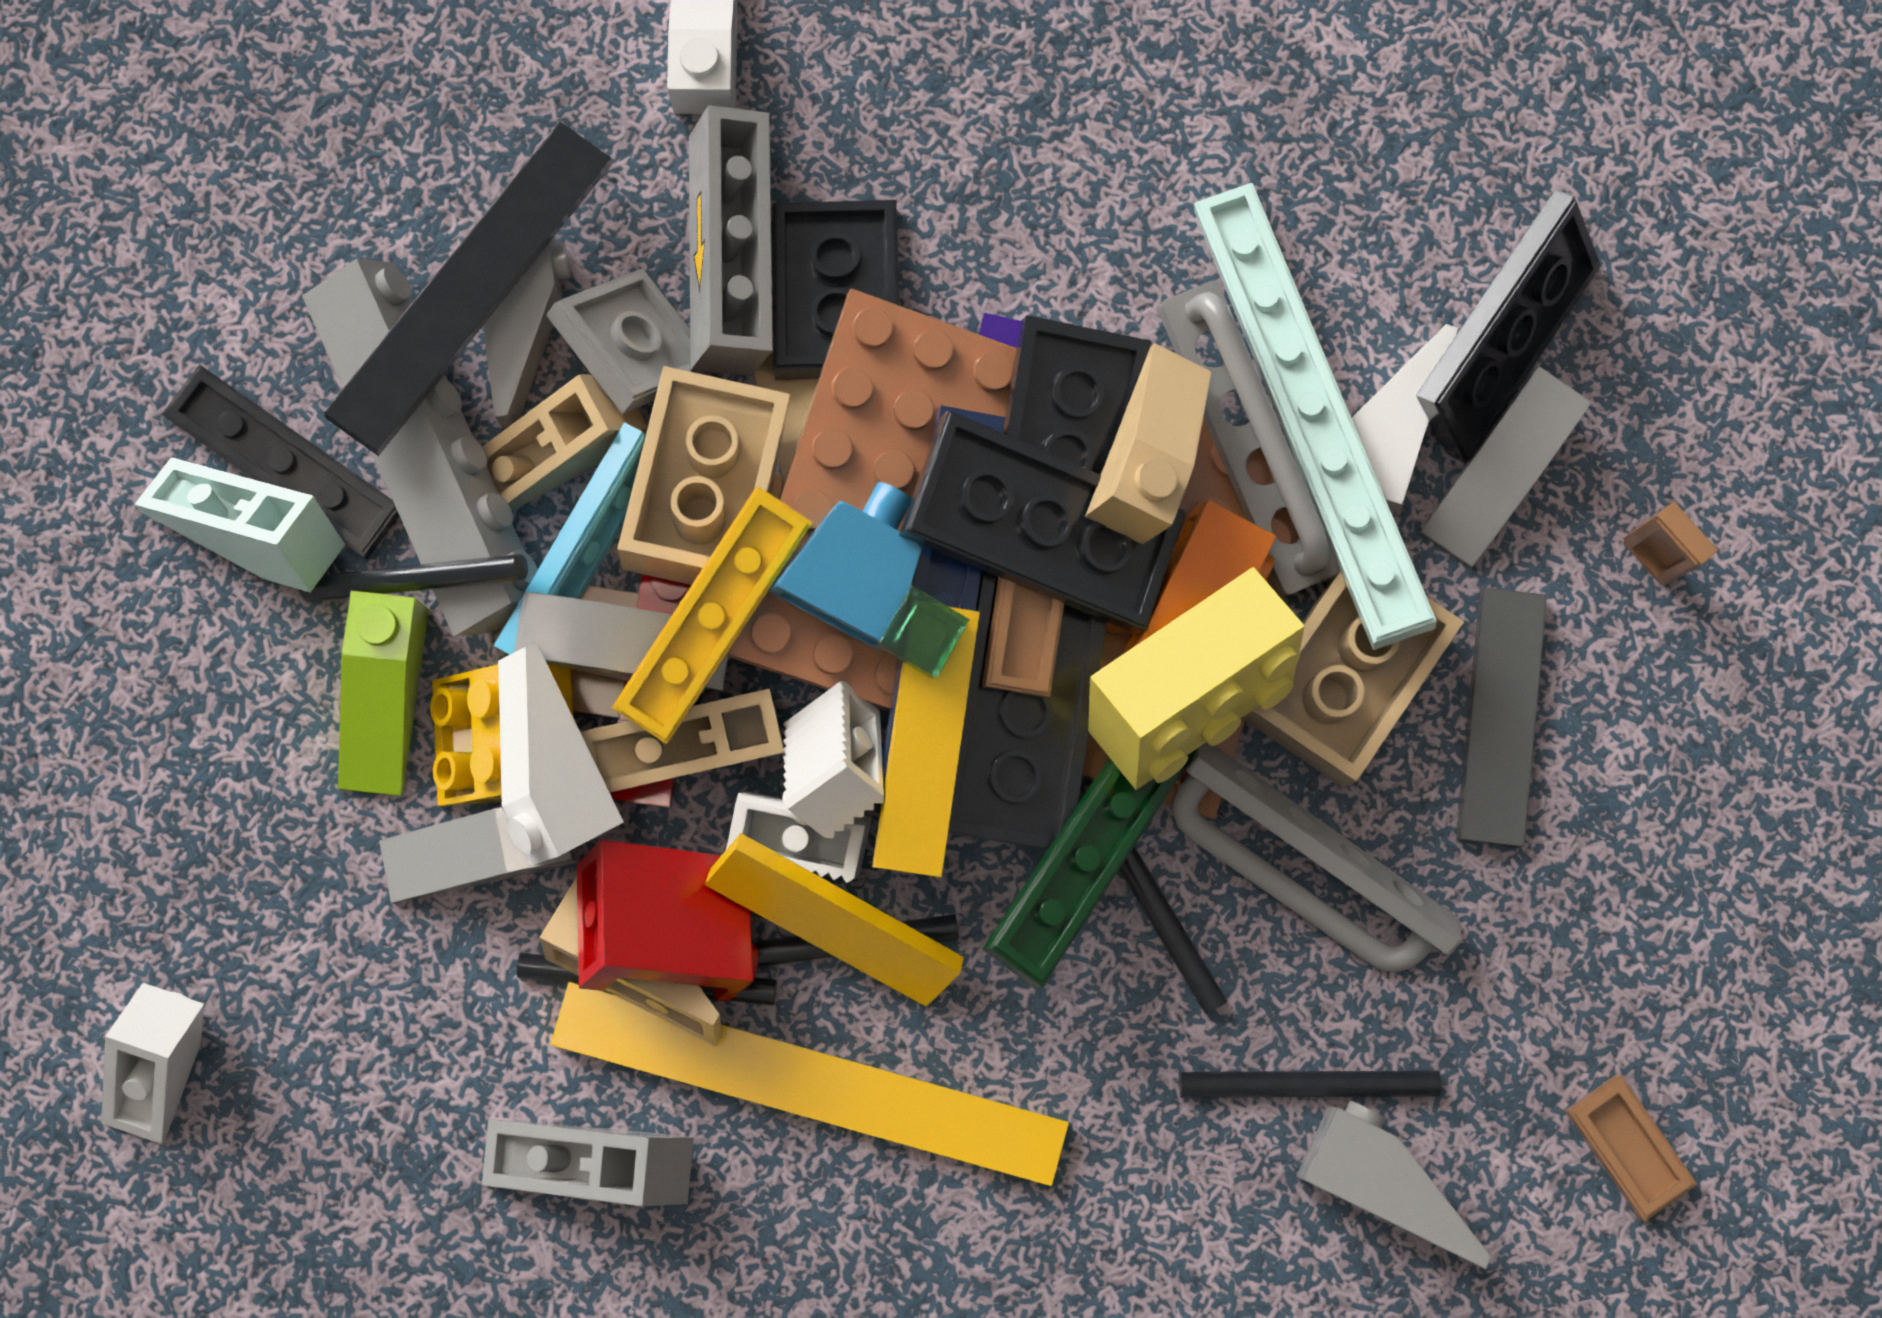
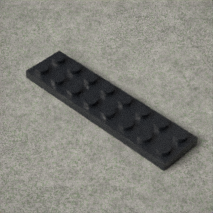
M1026 315L1021 320L1003 434L1101 475L1152 341ZM982 570L976 611L980 612L948 833L1048 850L1078 805L1089 737L1090 676L1098 672L1100 668L1107 621L1064 604L1050 697H1037L983 688L981 686L998 576Z

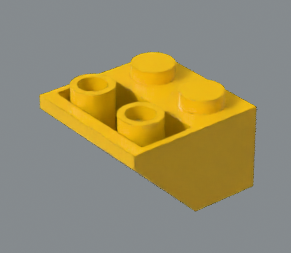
M498 664L432 680L433 696L430 703V713L434 722L436 756L433 765V778L437 786L438 807L501 803ZM547 664L573 716L571 669Z

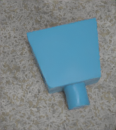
M877 482L863 511L846 502L839 501L828 512L778 577L769 593L877 651L889 647L895 637L922 550L921 544L899 536L900 531H898V528L912 500L911 497L889 484Z

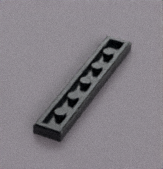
M559 121L324 411L325 418L379 456L611 167V157Z

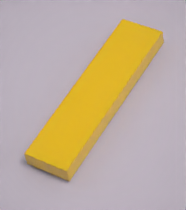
M756 486L611 708L662 742L668 744L814 522L760 486Z
M917 601L911 603L884 783V803H881L872 868L942 877L980 614L978 611Z
M742 833L739 834L709 870L705 882L707 887L926 1007L961 973L963 956Z

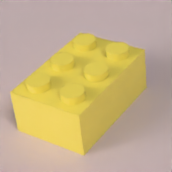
M1252 567L1090 676L1088 732L1135 790L1153 778L1157 783L1164 782L1175 775L1186 764L1188 754L1206 742L1210 746L1223 742L1237 730L1243 716L1259 705L1263 710L1270 709L1291 692L1294 686L1293 680L1296 665L1300 658L1299 651L1305 625L1258 571Z

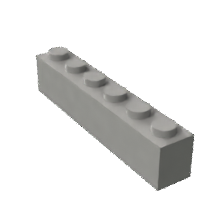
M356 258L302 295L342 387L348 383L412 304L409 282L401 271L397 269L395 263ZM444 374L379 456L372 451L371 453L421 564L522 554L527 560L528 575L524 580L432 589L452 635L456 637L489 633L506 624L538 569L530 555L525 552L512 524L513 514L506 500L499 495L488 471L486 453L481 444L473 437L461 411L462 401L460 395Z

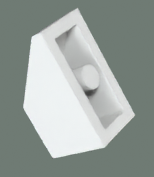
M142 983L105 1036L102 1124L163 1144L201 1045L204 1003L189 999L176 992H169Z

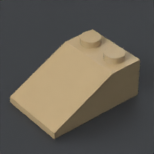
M663 366L617 548L622 570L690 585L693 584L756 486H760L771 494L790 402L789 393Z

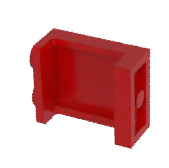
M600 840L576 865L579 989L605 991L620 977L713 987L714 1000L728 1002L751 984L758 967V951L755 944L751 943L750 917L753 911L705 885L710 868L721 855Z

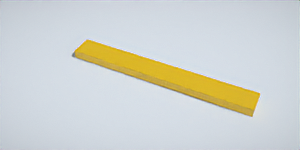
M568 982L550 1043L552 1046L1049 1186L1053 1184L1069 1124L1068 1121L721 1024L722 1036L715 1046L612 993L579 989V984Z

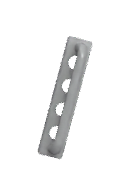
M1213 280L1165 299L1158 305L1157 310L1175 353L1212 371L1203 418L1247 520L1273 534L1271 528L1272 517L1279 509H1286L1298 533L1299 539L1294 544L1282 543L1275 538L1268 553L1275 558L1270 574L1278 593L1281 596H1287L1336 575L1340 568L1322 522L1219 283ZM1200 335H1213L1224 361L1221 367H1208L1197 357L1195 347ZM1235 392L1238 394L1249 419L1247 425L1234 426L1223 417L1220 407L1226 393ZM1251 452H1263L1274 478L1271 484H1257L1247 474L1246 461Z
M1206 742L1196 749L1186 766V771L1189 774L1179 785L1173 797L1172 813L1178 828L1193 842L1366 963L1382 971L1401 972L1411 969L1420 963L1434 947L1450 956L1462 942L1459 919L1449 910L1217 747L1210 746ZM1209 789L1213 790L1413 932L1401 945L1388 946L1204 818L1198 811L1200 800Z

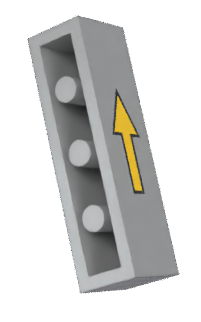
M708 105L689 135L690 371L752 376L773 351L769 113Z

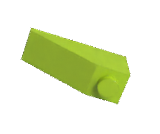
M360 591L350 592L341 656L338 789L403 797L429 609L414 597Z

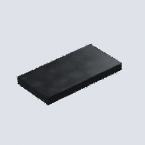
M1555 189L1416 394L1446 453L1465 464L1470 461L1601 267L1575 196Z
M947 410L940 418L899 536L1014 582L1051 599L1054 598L1062 601L1065 605L1139 635L1147 630L1185 511L1178 508L1172 526L1145 544L1136 542L1124 534L1105 527L1106 525L1085 517L1095 489L1100 482V474Z

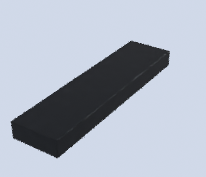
M200 364L162 413L168 420L253 480L312 495L344 543L365 559L369 558L399 517V513L391 498Z

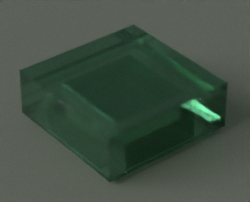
M912 585L904 595L876 646L934 680L944 667L970 619Z

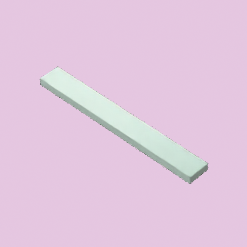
M1253 183L1195 202L1194 212L1304 483L1322 522L1329 544L1372 649L1375 650L1435 629L1437 621Z

